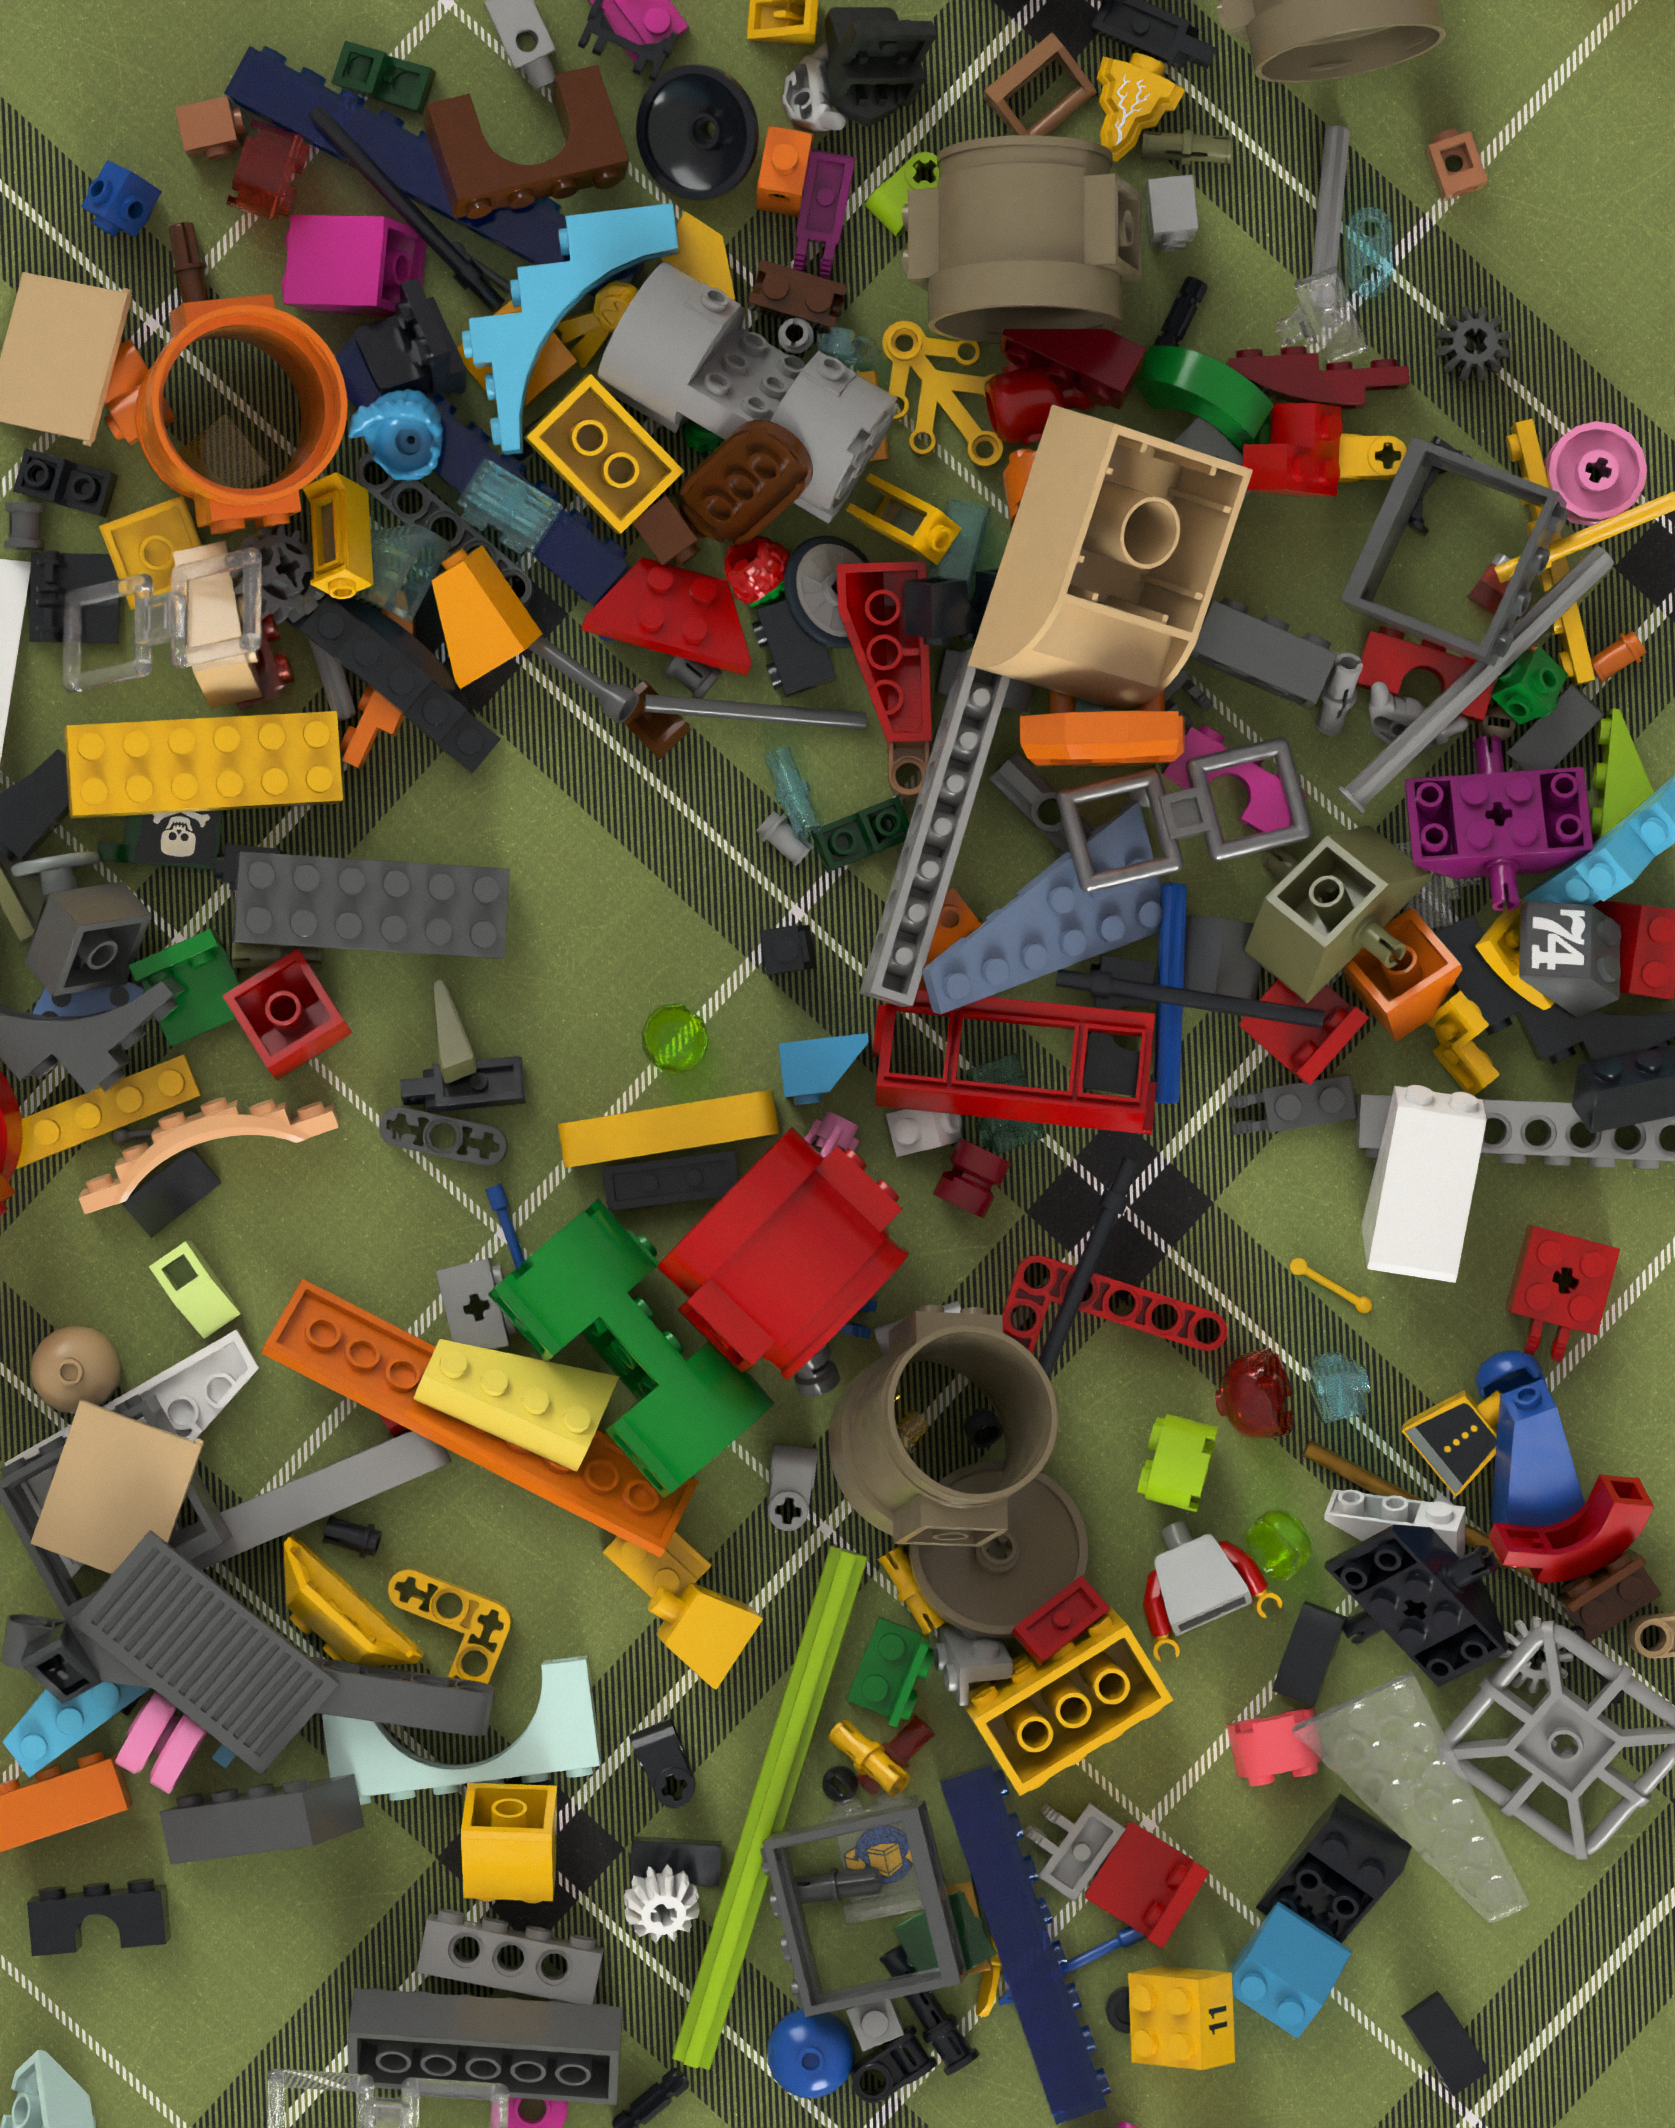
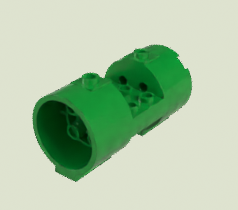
M598 1198L589 1208L582 1211L535 1251L520 1267L495 1286L488 1295L545 1362L551 1359L577 1335L581 1334L615 1375L620 1376L619 1379L638 1401L605 1431L664 1499L729 1446L769 1410L775 1402L747 1370L741 1373L710 1341L703 1344L686 1360L680 1355L684 1352L680 1342L668 1331L662 1334L651 1321L654 1318V1314L649 1306L641 1298L635 1297L632 1299L627 1293L659 1264L654 1258L657 1255L656 1249L643 1235L639 1234L636 1237L631 1230L628 1232Z

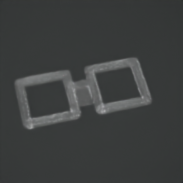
M251 547L176 565L171 570V592L154 596L153 580L146 573L68 591L64 596L63 688L69 693H75L145 677L152 671V646L170 642V662L175 668L189 667L257 651L261 646V552L257 548ZM243 568V635L188 648L189 581ZM135 594L134 661L81 672L82 606Z
M272 2069L267 2074V2128H285V2087L356 2092V2128H419V2096L491 2101L490 2128H508L509 2089L503 2083L408 2077L402 2082L401 2099L374 2097V2079L367 2074Z

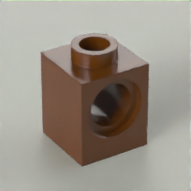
M677 493L666 495L632 522L661 565L670 564L674 561L679 566L685 564L701 551L697 544L707 538L689 521L682 507L684 503Z

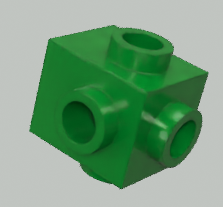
M1538 645L1524 651L1498 676L1499 679L1490 696L1519 725L1537 717L1543 719L1557 707L1559 702L1557 697L1568 674Z

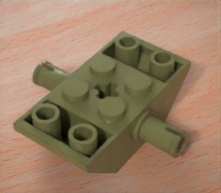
M1368 825L1327 835L1301 862L1283 846L1272 849L1279 856L1277 859L1269 852L1263 859V867L1282 881L1264 898L1244 950L1247 955L1304 1002L1308 1003L1363 947L1377 957L1387 968L1397 964L1390 957L1391 954L1395 955L1399 960L1403 958L1406 952V945L1394 938L1383 927L1432 879V876L1425 869L1413 865L1411 858Z

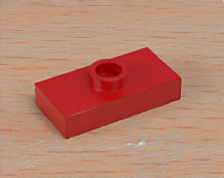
M1081 1575L1017 1624L1011 1633L1041 1667L1053 1658L1061 1648L1075 1641L1087 1631L1086 1629L1095 1625L1103 1616L1109 1613L1111 1608Z

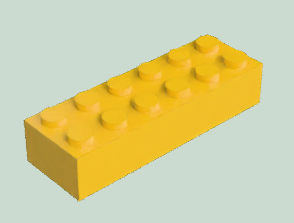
M337 711L67 725L64 729L70 819L338 804L343 801Z

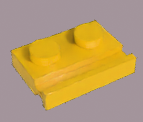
M676 1530L661 1558L618 1536L602 1552L651 1598L660 1588H664L679 1598L688 1584L696 1583L712 1566V1563Z

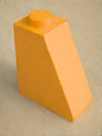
M483 545L468 554L463 548L452 553L441 562L444 570L431 580L454 679L460 689L525 651L543 634Z

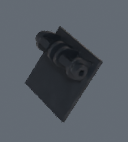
M49 550L42 551V553H31L29 642L119 644L120 581L110 555L60 553V551Z

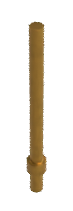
M1312 1440L1309 1441L1302 1456L1375 1495L1387 1497L1396 1495L1406 1499L1424 1501ZM1465 1523V1543L1475 1549L1483 1545L1487 1546L1489 1551L1485 1554L1493 1552L1498 1566L1506 1569L1508 1565H1502L1488 1537L1489 1535ZM1510 1567L1535 1580L1529 1567Z

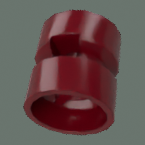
M959 1138L949 1159L953 1168L951 1171L942 1173L933 1194L984 1219L994 1199L991 1188L992 1186L1001 1185L1011 1162Z

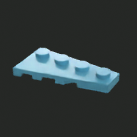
M102 1681V1683L64 1704L45 1689L4 1738L3 1744L30 1778L151 1688Z

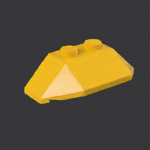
M294 1533L283 1543L286 1606L293 1612L289 1618L305 1634L310 1635L314 1631L326 1642L322 1647L323 1650L333 1660L379 1666L416 1664L423 1657L425 1652Z

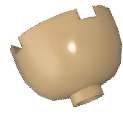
M72 1325L55 1330L41 1341L33 1354L31 1376L34 1389L47 1405L59 1412L75 1414L80 1400L101 1406L111 1399L119 1385L122 1366L113 1343L106 1335L93 1327Z

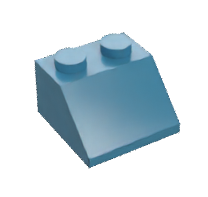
M868 1033L778 1043L784 1097L794 1096L795 1105L821 1102V1093L831 1091L868 1044Z
M1277 1901L1229 1966L1228 1972H1232L1233 1996L1298 2039L1323 2006L1350 1958L1352 1950Z

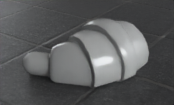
M827 42L823 43L813 55H806L792 73L785 78L784 94L781 97L782 108L788 115L791 124L798 130L815 132L827 131L829 129L841 130L846 124L844 115L834 112V107H831L829 103Z
M1375 682L1370 691V732L1389 746L1427 708L1423 707V704L1412 697L1402 696L1400 698L1389 693L1388 687L1384 682ZM1458 715L1424 749L1446 743L1449 740V736L1464 731L1468 726L1467 718L1464 715Z

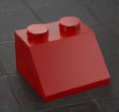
M1602 900L1593 904L1592 906L1620 925V994L1663 1001L1673 1000L1675 992V909L1614 901L1603 902Z
M299 948L222 995L267 1069L276 1080H279L352 1034V1031Z

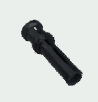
M904 1944L896 1946L879 1958L891 1977L919 1972L907 1953ZM932 1990L904 1996L925 2028L922 2032L926 2044L932 2043L944 2062L945 2067L943 2070L947 2076L962 2069L980 2055L977 2048L969 2046L957 2027L959 2024L957 2017L953 2016L952 2013L946 2014Z

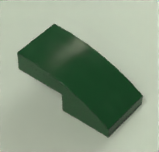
M345 41L331 83L365 97L423 114L436 72L430 67L391 57L384 51Z

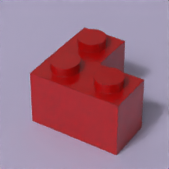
M1320 403L1274 404L1271 410L1270 444L1243 445L1242 466L1253 470L1247 490L1291 497H1337V486L1340 479L1339 446L1343 430L1341 407Z

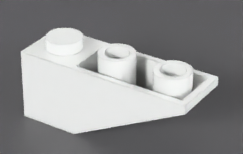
M1334 1489L1324 1514V1520L1361 1541L1392 1525L1431 1527L1459 1558H1462L1465 1552L1466 1507L1450 1505L1442 1501L1426 1502L1406 1499L1396 1495L1387 1497L1365 1494L1357 1490L1342 1491Z

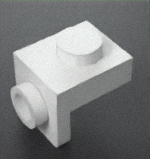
M909 1109L886 1114L896 1157L958 1142L959 1138H962L961 1117L957 1114Z

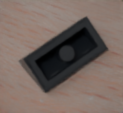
M194 1147L190 1148L130 1195L127 1201L122 1202V1205L149 1236L153 1237L222 1182Z
M633 1836L630 1882L633 1880V1876L647 1878L646 1871L649 1866L657 1874L662 1873L668 1864L672 1868L673 1875L684 1871L688 1875L690 1884L719 1886L722 1841Z

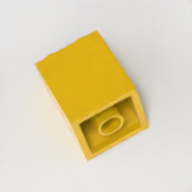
M467 1783L461 1826L464 1898L478 1899L483 1902L495 1900H521L526 1903L553 1901L556 1880L557 1786Z

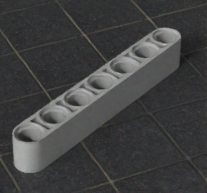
M410 1430L221 1511L220 1514L233 1537L192 1559L190 1562L200 1570H203L438 1469L452 1461L445 1447ZM198 1521L172 1533L169 1545L175 1548L206 1531L202 1522Z

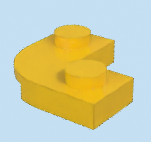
M1459 991L1441 1006L1434 1017L1426 1024L1434 1028L1440 1044L1432 1050L1439 1062L1465 1093L1475 1096L1500 1074L1494 1068L1490 1057L1472 1041L1489 1024L1482 1017L1479 1007L1473 1001L1468 1000L1462 991Z

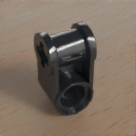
M671 1718L629 1735L636 1757L643 1771L646 1772L659 1802L671 1808L682 1807L688 1803L695 1792L696 1783L685 1757L684 1747ZM674 1775L676 1780L684 1779L687 1785L682 1789V1797L677 1798L673 1792L665 1793L663 1788L669 1782L667 1776Z
M914 2025L905 2027L903 2036L883 2043L879 2048L854 2065L851 2072V2081L856 2095L861 2100L868 2103L883 2101L903 2086L924 2076L938 2064L934 2056H928L916 2038L917 2029ZM904 2047L908 2049V2051L914 2058L915 2062H912L909 2059L908 2055L903 2049ZM869 2069H876L884 2074L883 2084L876 2090H866L860 2085L861 2075Z

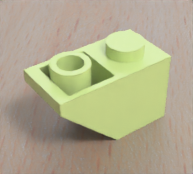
M192 1240L185 1241L149 1266L174 1305L204 1339L242 1314Z

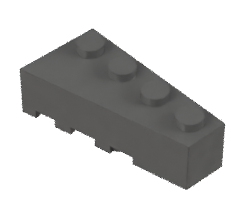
M354 1774L309 1781V1778L285 1782L279 1787H274L273 1783L249 1787L246 1789L247 1792L239 1794L237 1788L225 1789L211 1793V1798L203 1799L202 1793H194L176 1798L177 1806L160 1811L170 1864L314 1846L365 1827Z

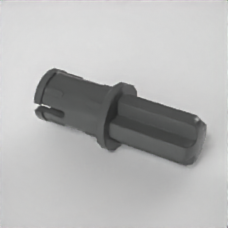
M876 1867L838 1872L837 1868H831L830 1873L801 1877L795 1876L801 1904L834 1900L836 1904H839L842 1898L878 1894L882 1888L881 1874Z

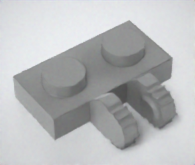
M1089 1801L1074 1822L1055 1807L1045 1802L1040 1811L1046 1819L1054 1824H1058L1067 1831L1059 1844H1056L1045 1832L1031 1825H1028L1023 1833L1051 1854L1038 1872V1877L1075 1902L1126 1828Z

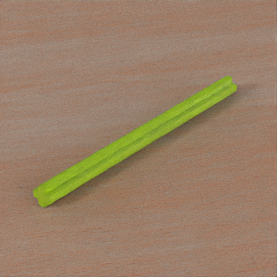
M830 1545L672 2055V2059L681 2061L684 2065L698 2069L700 2067L707 2070L711 2068L770 1878V1874L765 1875L761 1866L763 1858L760 1849L764 1848L763 1841L770 1834L783 1832L868 1561L867 1556L845 1548Z

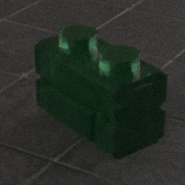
M1017 1052L966 1070L968 1076L966 1081L1029 1087ZM982 1117V1122L976 1123L984 1149L992 1146L995 1154H1000L1047 1137L1042 1123Z

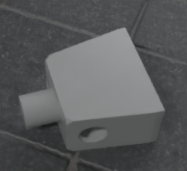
M534 0L485 1L484 8L514 71L524 67L534 91L553 83L556 72L548 55L554 53L556 49ZM522 33H530L536 47L531 51H522L517 37Z

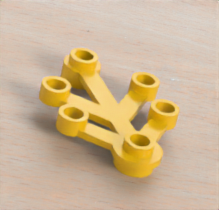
M898 321L889 326L882 339L884 354L893 362L889 393L904 403L903 411L895 414L893 420L904 418L909 410V401L905 396L910 367L922 381L916 428L909 438L910 449L920 456L928 455L934 450L936 437L933 433V426L938 402L968 442L967 455L970 461L981 468H989L997 464L1003 453L1002 441L994 432L982 431L952 392L982 395L986 400L985 385L990 378L997 374L981 377L938 371L926 357L954 358L959 365L970 367L978 361L980 356V347L977 342L951 341L926 337L921 327L911 321ZM899 337H909L913 342V347L907 352L900 351L896 347V341ZM961 346H972L975 350V356L971 360L961 359L958 355V350ZM917 435H928L931 439V445L927 449H918L914 444V438ZM986 442L993 447V454L989 458L978 456L976 447L980 443Z

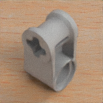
M782 1444L773 1445L769 1477L771 1487L768 1514L772 1524L778 1529L794 1531L805 1523L809 1511L811 1489L814 1487L818 1449ZM785 1498L794 1499V1506L801 1508L800 1516H793L791 1523L782 1522V1515L775 1513L776 1505H784Z

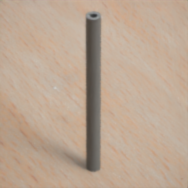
M645 694L643 707L644 712L856 730H865L867 720L866 712Z

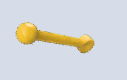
M1295 1258L1291 1261L1290 1270L1293 1274L1307 1276L1354 1304L1356 1310L1361 1314H1367L1372 1310L1373 1303L1370 1298L1366 1296L1358 1297L1307 1267L1306 1261L1302 1258Z

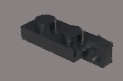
M1103 0L1091 26V31L1168 65H1175L1180 68L1184 67L1187 60L1208 69L1216 47L1196 39L1199 30L1190 26V21L1142 0Z
M514 1056L476 1060L478 1068L476 1073L450 1083H444L439 1064H433V1068L423 1070V1078L400 1080L403 1105L425 1104L426 1111L437 1110V1112L526 1104L522 1057Z

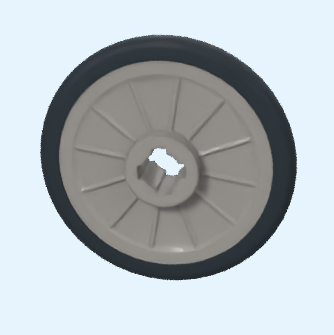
M824 535L805 540L789 557L784 575L786 600L795 620L809 636L829 647L850 648L852 646L838 611L836 564L870 563V561L857 547L846 540Z

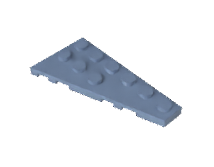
M1129 800L1119 809L1120 813L1106 824H1100L1089 833L1090 837L1086 839L1095 873L1154 859L1139 801ZM1071 852L1064 853L1015 893L1017 897L1002 909L994 910L985 918L986 922L968 937H961L922 969L932 1011L937 1014L946 1013L1158 933L1159 925L1163 918V910L1160 906L1161 885L1159 877L1085 893L1080 889Z

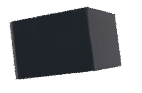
M67 1621L27 1643L21 1658L23 1668L62 1704L102 1683L98 1672Z

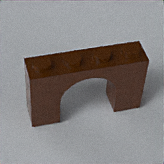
M598 65L555 74L550 95L564 134L565 146L555 157L540 164H516L496 154L483 136L470 94L426 104L423 125L454 219L464 216L470 219L481 218L491 213L494 209L507 206L513 209H520L531 205L535 200L551 196L555 199H564L574 195L578 190L594 186L597 189H607L625 179L629 157Z

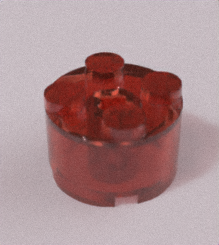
M252 119L250 130L257 132L256 138L248 135L246 137L232 182V189L239 191L237 198L229 195L226 205L278 222L280 215L289 217L297 189L289 187L293 172L302 175L310 146L302 144L304 138L302 135Z

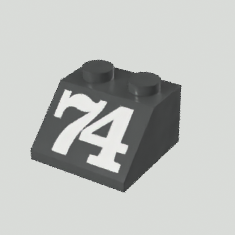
M1530 901L1521 904L1519 978L1577 1018L1620 999V925L1592 905Z

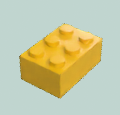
M586 374L523 436L527 443L616 534H621L684 472L592 374Z

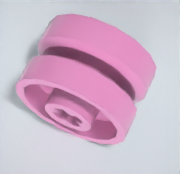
M1595 421L1576 426L1553 444L1543 462L1549 488L1559 492L1567 502L1565 508L1568 509L1567 520L1575 524L1592 526L1623 513L1635 504L1645 487L1647 465L1643 449L1632 434L1611 423ZM1592 467L1598 470L1600 478L1596 483L1589 480L1591 473L1585 472L1587 468Z
M155 1691L151 1699L145 1701L126 1734L127 1739L115 1763L136 1774L144 1769L154 1753L159 1755L149 1775L150 1784L170 1794L208 1732L186 1714L182 1718L176 1716L179 1709Z

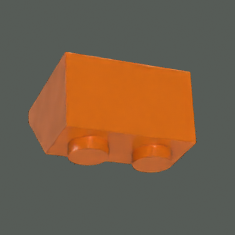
M1412 907L1383 927L1394 938L1406 945V952L1401 960L1391 954L1390 957L1397 962L1395 966L1387 968L1377 957L1363 947L1342 968L1348 986L1395 1042L1434 1017L1462 971L1459 961Z

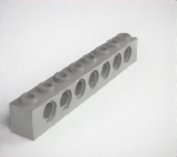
M973 648L962 651L859 992V994L899 1007L913 1006L922 977V969L925 967L1011 679L968 666Z
M1357 1094L1355 1148H1366L1365 1157L1378 1158L1392 1096ZM1482 1099L1486 1119L1494 1118L1498 1120L1502 1125L1503 1133L1500 1140L1494 1144H1488L1483 1140L1479 1162H1481L1482 1153L1499 1154V1163L1526 1164V1155L1544 1156L1545 1165L1569 1166L1571 1165V1157H1588V1166L1615 1167V1159H1633V1168L1660 1169V1160L1675 1161V1149L1666 1151L1659 1142V1134L1664 1127L1669 1125L1675 1127V1116L1630 1125L1635 1130L1636 1140L1628 1149H1621L1616 1144L1614 1134L1617 1128L1591 1133L1590 1142L1586 1146L1579 1148L1571 1142L1569 1134L1574 1124L1583 1121L1573 1109L1572 1103ZM1533 1120L1541 1121L1547 1129L1545 1141L1537 1146L1531 1145L1525 1137L1526 1126Z

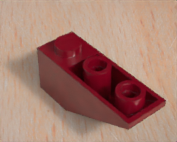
M1004 329L1001 337L1000 353L1004 354L1012 364L1021 368H1047L1045 372L1046 378L1057 386L1064 388L1071 386L1085 393L1091 402L1099 406L1108 407L1110 405L1120 410L1144 367L1147 348L1108 329Z

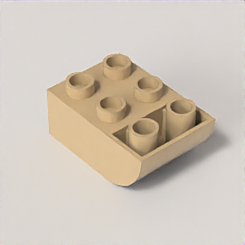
M1052 405L968 666L1113 709L1133 708L1153 699L1178 675L1196 645L1253 470L1112 422Z

